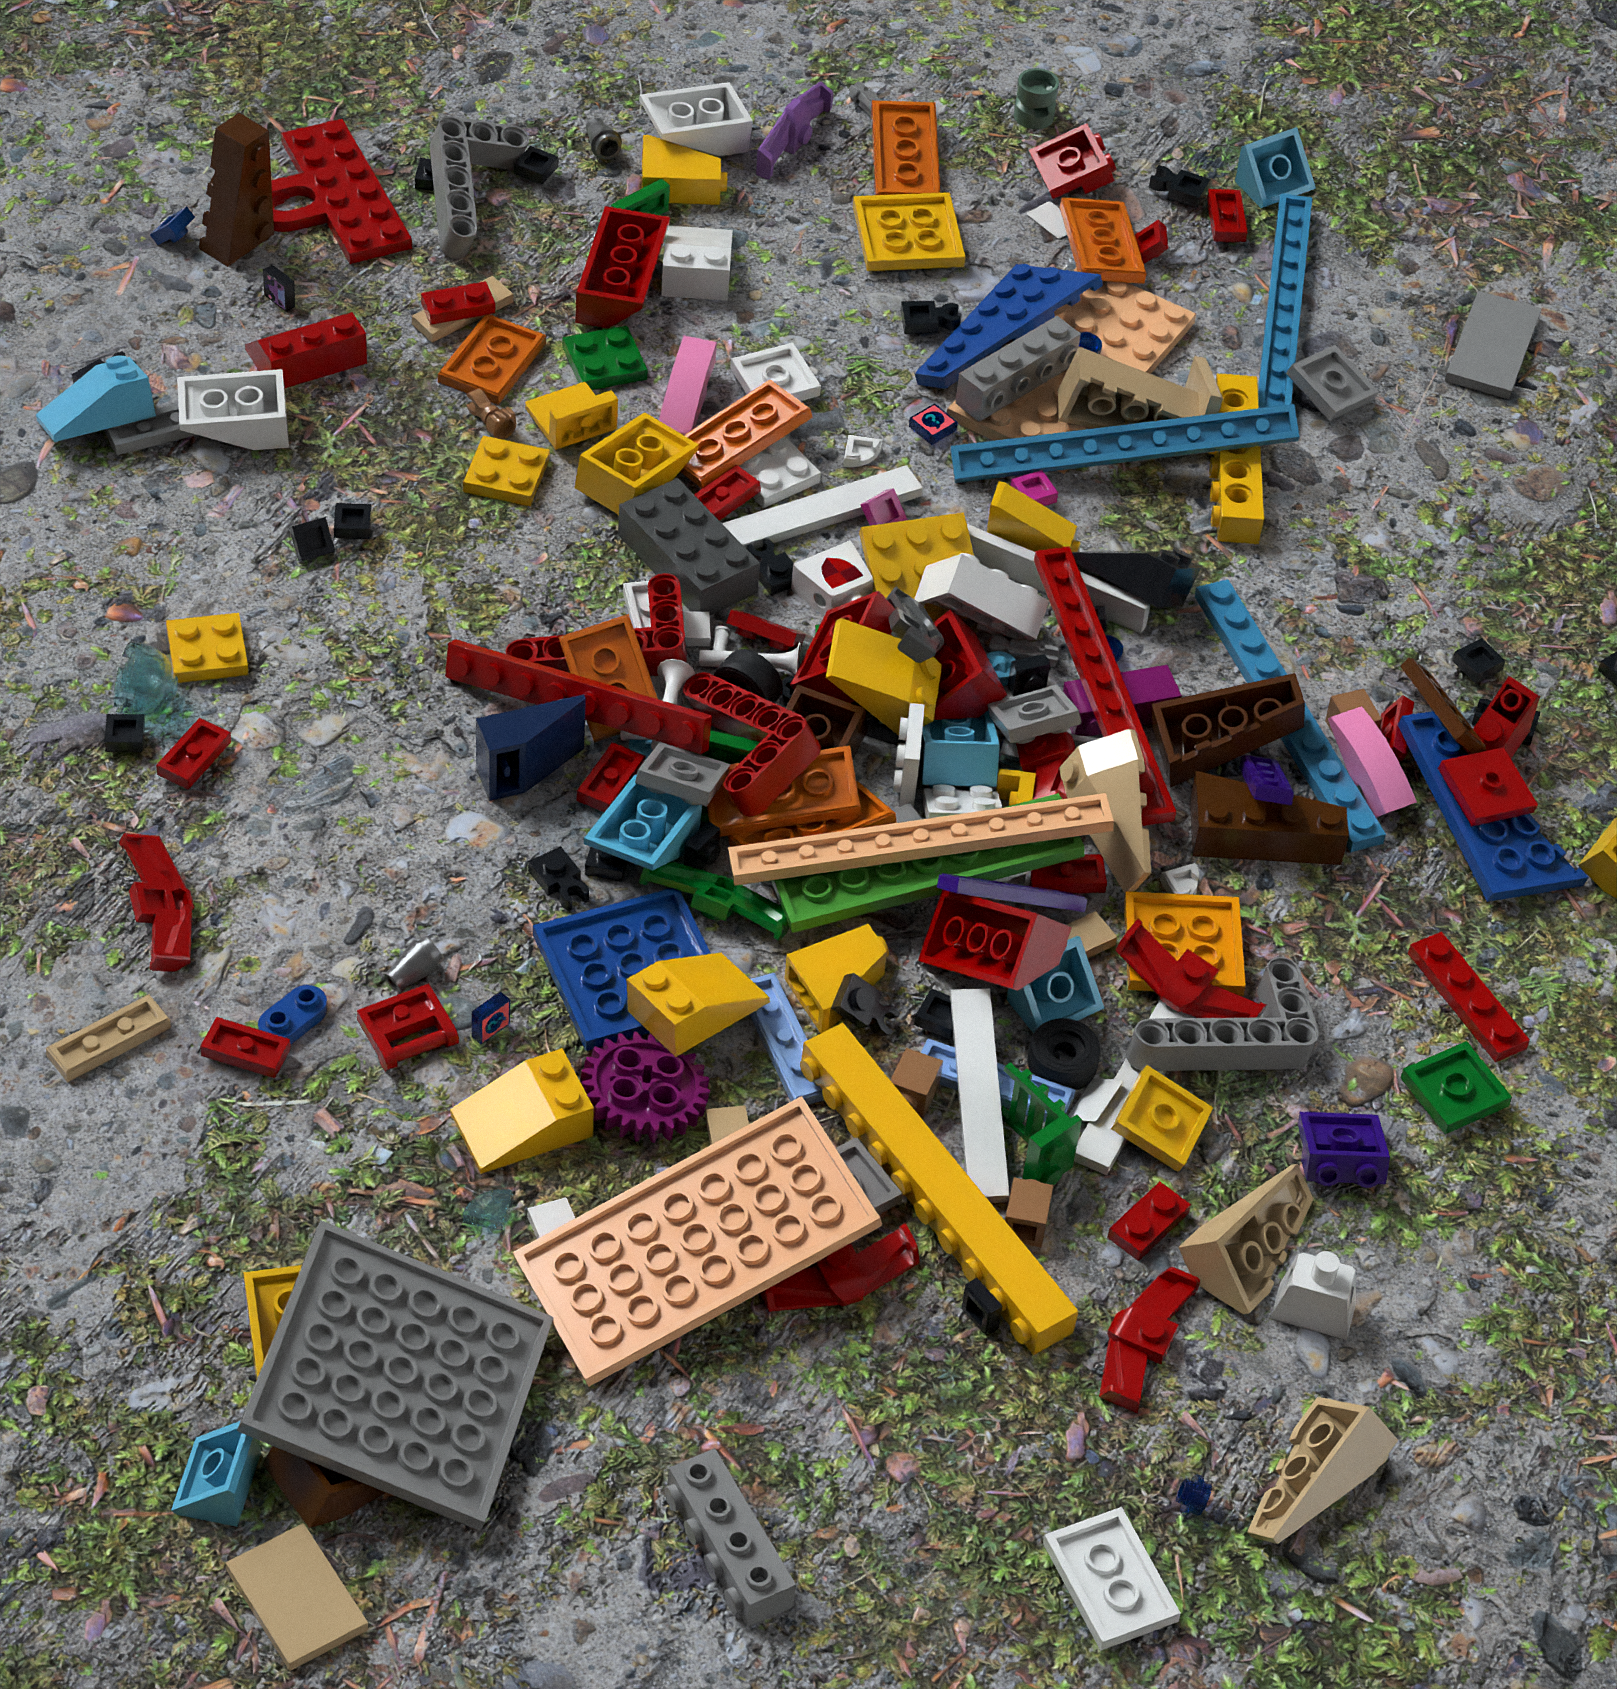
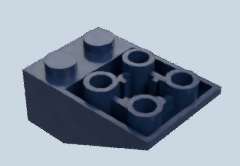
M584 695L476 718V770L489 801L526 793L584 749L586 698Z

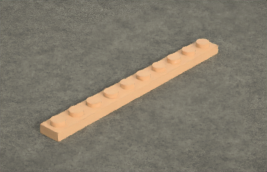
M1102 793L728 847L734 886L1110 832L1113 831L1114 820L1107 795Z

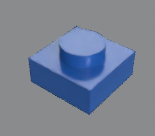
M185 207L168 216L150 236L157 245L169 239L174 243L189 231L186 226L195 216L188 207Z

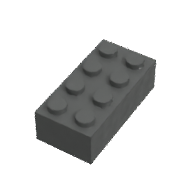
M678 478L619 504L618 535L656 575L668 573L679 579L682 603L690 611L709 612L710 615H713L758 593L760 562Z

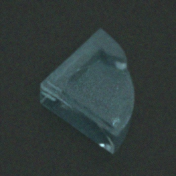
M496 1189L475 1197L463 1212V1223L503 1231L512 1201V1190Z

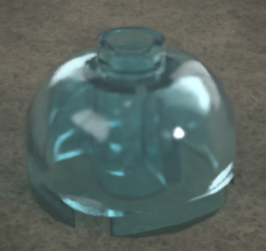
M130 641L122 654V657L129 658L128 662L124 665V668L118 667L114 688V706L119 708L115 712L117 714L152 715L163 708L167 697L174 698L178 686V677L172 676V665L169 659L157 647Z

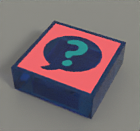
M935 403L909 419V427L931 445L957 431L958 422Z
M502 992L495 994L472 1011V1038L480 1045L510 1024V999Z

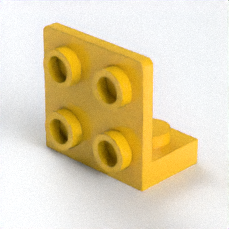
M586 382L525 402V409L555 450L617 429V396L612 390L595 395Z

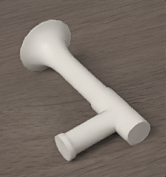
M718 626L715 628L713 650H700V666L719 667L734 652L726 651L728 638L731 633L728 627ZM800 642L797 648L790 652L779 654L758 653L767 659L774 668L785 669L793 674H796L802 661Z
M669 659L661 662L658 666L657 673L666 682L663 701L672 704L677 703L681 686H684L685 682L695 675L693 667L682 660ZM621 730L622 741L627 739L652 740ZM652 740L651 747L653 750L659 744L658 741Z

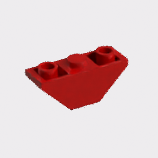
M1508 676L1473 728L1487 746L1486 751L1504 747L1510 758L1513 757L1530 732L1540 699L1538 694L1511 676ZM1462 746V749L1470 755L1471 753Z

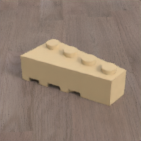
M1078 347L1058 388L1059 422L1102 428L1199 416L1198 392L1082 347Z

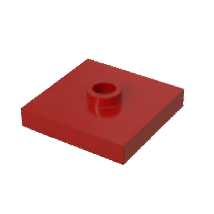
M1504 747L1442 760L1438 767L1471 826L1534 813L1538 807V803Z

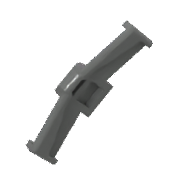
M895 587L886 598L895 608L888 618L892 630L891 635L902 639L898 644L899 651L915 662L921 663L935 656L937 651L942 648L945 642L943 635L935 626L924 606L898 587Z

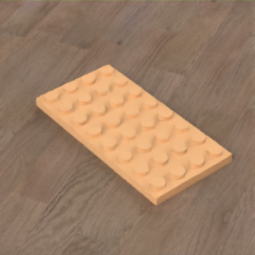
M1102 281L1103 286L1096 291H1092L1089 288L1081 293V301L1075 305L1070 306L1066 304L1054 311L1055 317H1060L1081 333L1079 347L1149 374L1157 368L1195 324L1196 313L1156 296L1151 292L1130 283ZM1011 339L1010 341H1008L1006 345H1008V344H1010L1011 342H1013L1012 339ZM1067 370L980 422L956 404V400L947 408V415L955 423L993 441L1094 429L1092 427L1059 422L1058 388ZM1058 470L1063 474L1067 472V470Z
M800 1096L512 1253L547 1315L554 1317L552 1324L587 1386L590 1387L881 1227L882 1222L806 1101Z

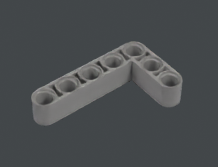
M445 116L439 120L430 142V156L439 243L445 255L454 259L466 257L477 233L478 227L471 164L514 169V163L526 151L529 143V136L525 130L513 125L454 116Z
M1275 957L1269 961L1257 989L1259 1002L1267 1004L1263 1012L1264 1018H1155L1141 1020L1137 1023L1126 1050L1128 1062L1139 1070L1148 1065L1156 1071L1299 1069L1304 1067L1318 1040L1319 1030L1299 966L1293 960L1286 957Z

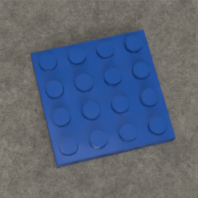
M674 888L533 925V937L585 1051L591 1050L594 1047H602L605 1039L616 1043L618 1034H623L627 1039H631L634 1032H638L640 1036L650 1033L628 1012L627 978L657 961L711 954L680 890Z

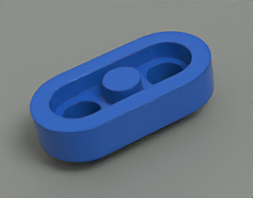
M312 985L296 987L260 1016L258 1029L288 1038L291 1044H293L325 1018L327 1014V998L325 993L320 988Z

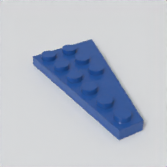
M1016 264L915 372L917 385L948 388L958 381L960 372L971 367L980 359L1002 348L1003 344L1011 339L1015 341L1054 318V311L1066 304L1070 306L1075 305L1081 301L1080 294L1089 288L1092 291H1096L1102 287L1101 274L1060 270L1055 267L1043 268L1029 266L1028 264Z
M1434 711L1401 717L1398 727L1487 902L1584 886L1589 877L1581 868L1575 870L1564 858L1566 852L1557 843L1552 845L1540 833V824L1530 814L1471 826L1438 770L1442 760L1468 754L1462 749V745L1453 738Z

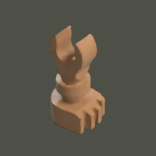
M476 389L466 394L473 401L466 405L469 412L474 416L480 417L486 424L487 431L495 438L504 440L514 432L516 417L515 412L509 407L499 409L492 405L481 389Z

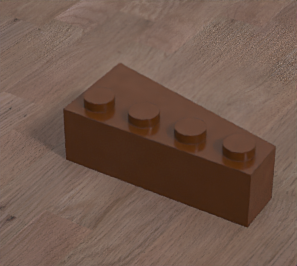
M241 113L236 114L215 128L210 164L215 173L207 185L206 195L211 197L209 211L203 214L202 224L207 227L206 237L200 238L199 249L227 267L274 235L269 130Z
M1295 673L1152 704V729L1170 788L1195 777L1196 771L1207 772L1304 728L1305 701Z
M1199 771L1195 772L1190 796L1193 856L1342 865L1349 837L1346 807L1297 795L1293 796L1292 805L1255 800L1247 783Z

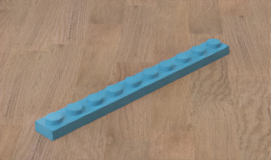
M1280 193L1258 382L1259 408L1291 405L1293 380L1286 373L1291 365L1296 362L1312 207L1311 197Z
M1295 404L955 445L951 446L950 451L955 483L1026 475L1040 470L1050 472L1296 442L1300 436Z
M1228 579L1196 587L1195 599L1247 683L1287 675ZM1305 704L1304 728L1282 737L1281 740L1317 799L1347 808L1349 837L1346 846L1350 853L1384 844L1385 831Z

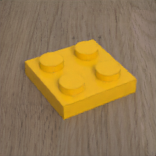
M482 436L464 478L463 492L531 507L549 463L550 450Z
M239 613L166 620L175 683L249 675Z
M1146 1065L1139 1073L1111 1129L1179 1172L1185 1166L1213 1107Z

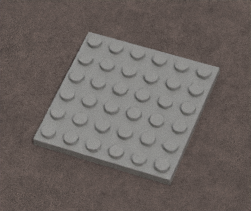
M320 1220L237 1431L480 1531L486 1522L554 1317Z

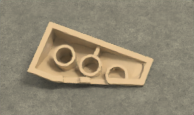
M1127 729L1079 745L1059 767L1067 798L1106 793L1114 820L1113 831L1089 835L1124 893L1126 891L1135 892L1151 874L1149 830L1142 827L1141 815L1142 808L1147 806L1146 793H1140L1139 774L1145 772L1144 758L1136 731Z
M1298 1164L1290 1165L1209 1220L1178 1247L1190 1274L1200 1279L1199 1286L1242 1314H1249L1270 1293L1274 1285V1281L1271 1279L1277 1265L1284 1264L1288 1255L1284 1251L1291 1235L1298 1233L1313 1201V1196Z
M1317 1397L1293 1429L1289 1438L1293 1448L1288 1459L1279 1460L1275 1469L1280 1475L1275 1487L1270 1488L1264 1493L1247 1533L1252 1538L1279 1544L1373 1475L1386 1462L1390 1451L1398 1442V1439L1370 1407Z

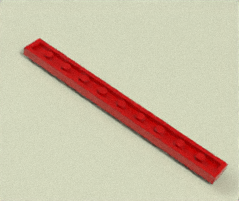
M1070 546L1035 551L1034 563L1103 737L1127 729L1136 731L1145 765V772L1139 774L1140 793H1146L1147 806L1142 808V826L1174 822L1176 809Z

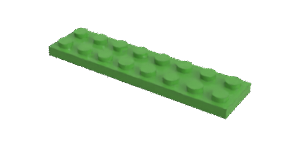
M1057 793L1007 807L1060 800L1061 797ZM1080 836L771 880V883L787 918L790 930L794 933L939 895L943 889L937 888L939 874L942 875V873L993 881L1084 857V844Z

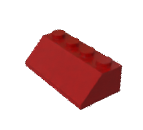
M608 206L604 207L576 291L575 323L610 328L643 309L668 230L670 217Z
M942 890L918 961L1018 991L1059 965L1072 927L1038 913L970 895Z

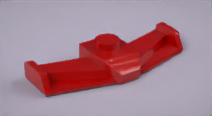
M1068 732L1059 734L1047 733L1036 736L1033 741L1028 743H1016L1023 771L1036 772L1032 800L1059 793L1061 799H1067L1059 767L1076 749L1073 736Z
M124 833L119 840V844L122 849L126 850L142 881L134 882L129 889L135 919L138 923H152L150 970L178 971L191 962L192 911L194 910L191 891L186 887L160 836Z
M1139 918L1125 933L1115 950L1160 997L1161 1002L1176 1012H1183L1195 1018H1259L1267 1006L1265 1003H1256L1213 985L1212 982L1216 979L1219 969L1188 948L1177 961L1143 926V922Z
M904 1223L899 1226V1229L856 1254L850 1243L813 1263L814 1268H804L762 1291L760 1295L769 1312L836 1305L844 1307L862 1301L866 1295L920 1263L918 1246L907 1224Z
M1170 1267L1160 1273L1128 1308L1116 1313L1107 1332L1109 1341L1099 1394L1100 1398L1138 1414L1147 1359L1162 1364L1177 1334L1179 1325L1169 1320L1192 1295L1196 1294L1200 1285L1198 1277L1175 1267Z

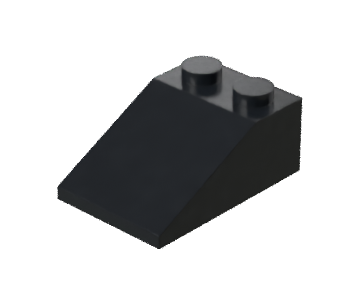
M1161 549V551L1072 552L1077 564L1157 608L1183 606L1201 567L1191 562L1193 559L1191 555L1178 549H1173V551Z

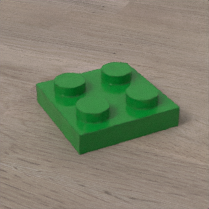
M627 325L562 337V348L578 384L586 382L591 390L647 380L648 369Z
M1467 1041L1403 1068L1400 1077L1444 1134H1448L1509 1107L1512 1099L1509 1092Z

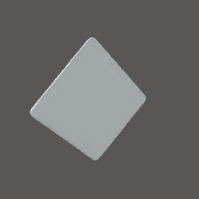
M1048 201L1027 212L1028 216L1056 238L1061 239L1067 235L1061 211L1052 202Z
M1094 1078L1068 1116L1072 1118L1077 1114L1082 1121H1097L1122 1085L1123 1080Z

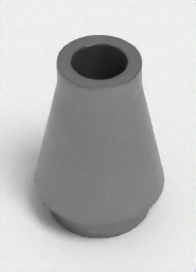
M600 118L590 119L586 124V131L593 154L605 160L616 157L622 145L619 133L606 125Z
M422 937L418 941L412 940L391 969L384 974V977L395 991L400 992L406 986L439 969L438 964L443 961L442 954L426 937Z

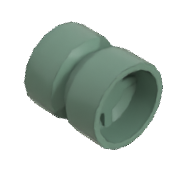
M1031 68L1019 75L1016 91L1017 97L1014 106V119L1018 124L1030 129H1043L1053 123L1059 89V80L1054 73L1041 68Z

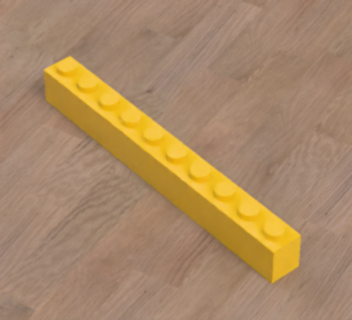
M842 1022L803 1042L800 1068L805 1078L821 1087L823 1098L829 1108L837 1110L845 1120L850 1134L862 1141L868 1152L882 1166L903 1195L907 1197L914 1206L919 1220L925 1225L928 1224L938 1236L943 1250L948 1254L952 1253L960 1263L967 1280L970 1282L977 1277L1003 1306L1001 1316L1009 1324L1011 1333L1016 1341L1020 1344H1025L1030 1352L1035 1355L1073 1334L1079 1312L1078 1309Z

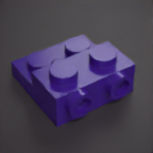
M1299 1112L1298 1128L1303 1145L1301 1162L1306 1181H1314L1323 1186H1332L1337 1182L1354 1183L1365 1188H1371L1377 1184H1386L1390 1155L1378 1115Z

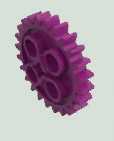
M634 1032L633 1039L629 1041L623 1034H618L617 1044L609 1039H605L603 1049L599 1047L593 1048L592 1057H586L580 1082L594 1107L593 1120L605 1118V1130L617 1126L620 1128L619 1137L621 1138L630 1131L634 1133L636 1142L640 1141L642 1134H648L651 1142L656 1143L657 1134L662 1133L670 1141L672 1140L674 1130L681 1135H685L687 1126L696 1127L698 1117L704 1116L710 1094L708 1089L710 1079L707 1076H703L705 1066L703 1064L694 1065L695 1053L685 1056L682 1053L675 1057L660 1042H656L655 1037L651 1033L647 1040H642L639 1033Z

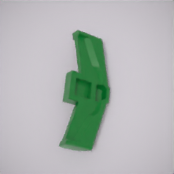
M673 861L653 871L647 868L642 870L639 884L647 885L651 881L694 894L690 907L701 911V914L709 919L726 921L734 912H737L773 932V939L780 941L789 930L787 918L780 905L743 885L734 886V881L728 877Z

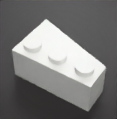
M961 553L925 567L915 596V600L923 606L929 603L945 609L946 612L951 609L956 615H961L977 622L976 629L991 635L1006 637L1008 641H1011L1012 638L1025 641L1037 639L1049 600L1038 595V591L1035 588L1024 584L1019 585L1010 580L1007 573L998 569H989L980 564V560L977 557L967 553Z

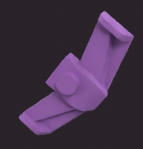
M822 81L797 98H794L785 107L784 112L758 148L757 176L770 179L773 175V166L783 150L794 155L803 144L806 145L813 131L810 121L823 111L829 112L832 109L833 91Z

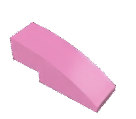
M685 335L673 365L659 417L660 422L682 435L695 428L707 395V384L716 362L717 342Z
M1362 706L1328 718L1347 771L1355 785L1361 786L1366 802L1376 818L1417 803L1397 757L1384 735Z

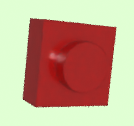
M1159 219L1135 234L1143 264L1159 257L1168 249L1167 227Z

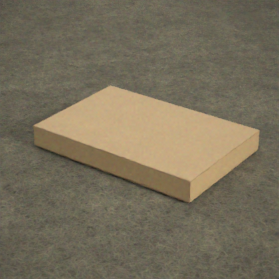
M304 1523L225 1562L226 1571L289 1671L368 1630V1621Z

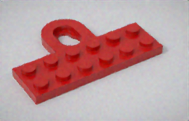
M343 119L327 121L281 133L282 145L299 174L271 180L274 231L291 232L327 223L349 264L412 249L410 234ZM294 196H305L313 200L310 205L287 211L274 209L277 205L283 204L287 199Z

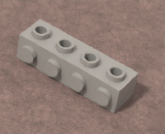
M1058 316L1050 319L960 372L956 404L978 422L982 421L1067 370L1079 347L1081 333Z
M711 1449L669 1467L668 1486L664 1488L667 1502L673 1511L679 1510L684 1518V1528L690 1542L693 1545L699 1544L702 1549L704 1563L713 1580H720L725 1589L724 1597L730 1611L734 1615L739 1613L746 1627H749L794 1607L796 1583L716 1449Z

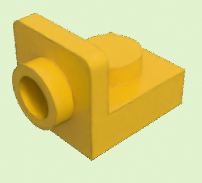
M999 769L996 791H998L1000 799L1009 800V806L1032 800L1036 773Z

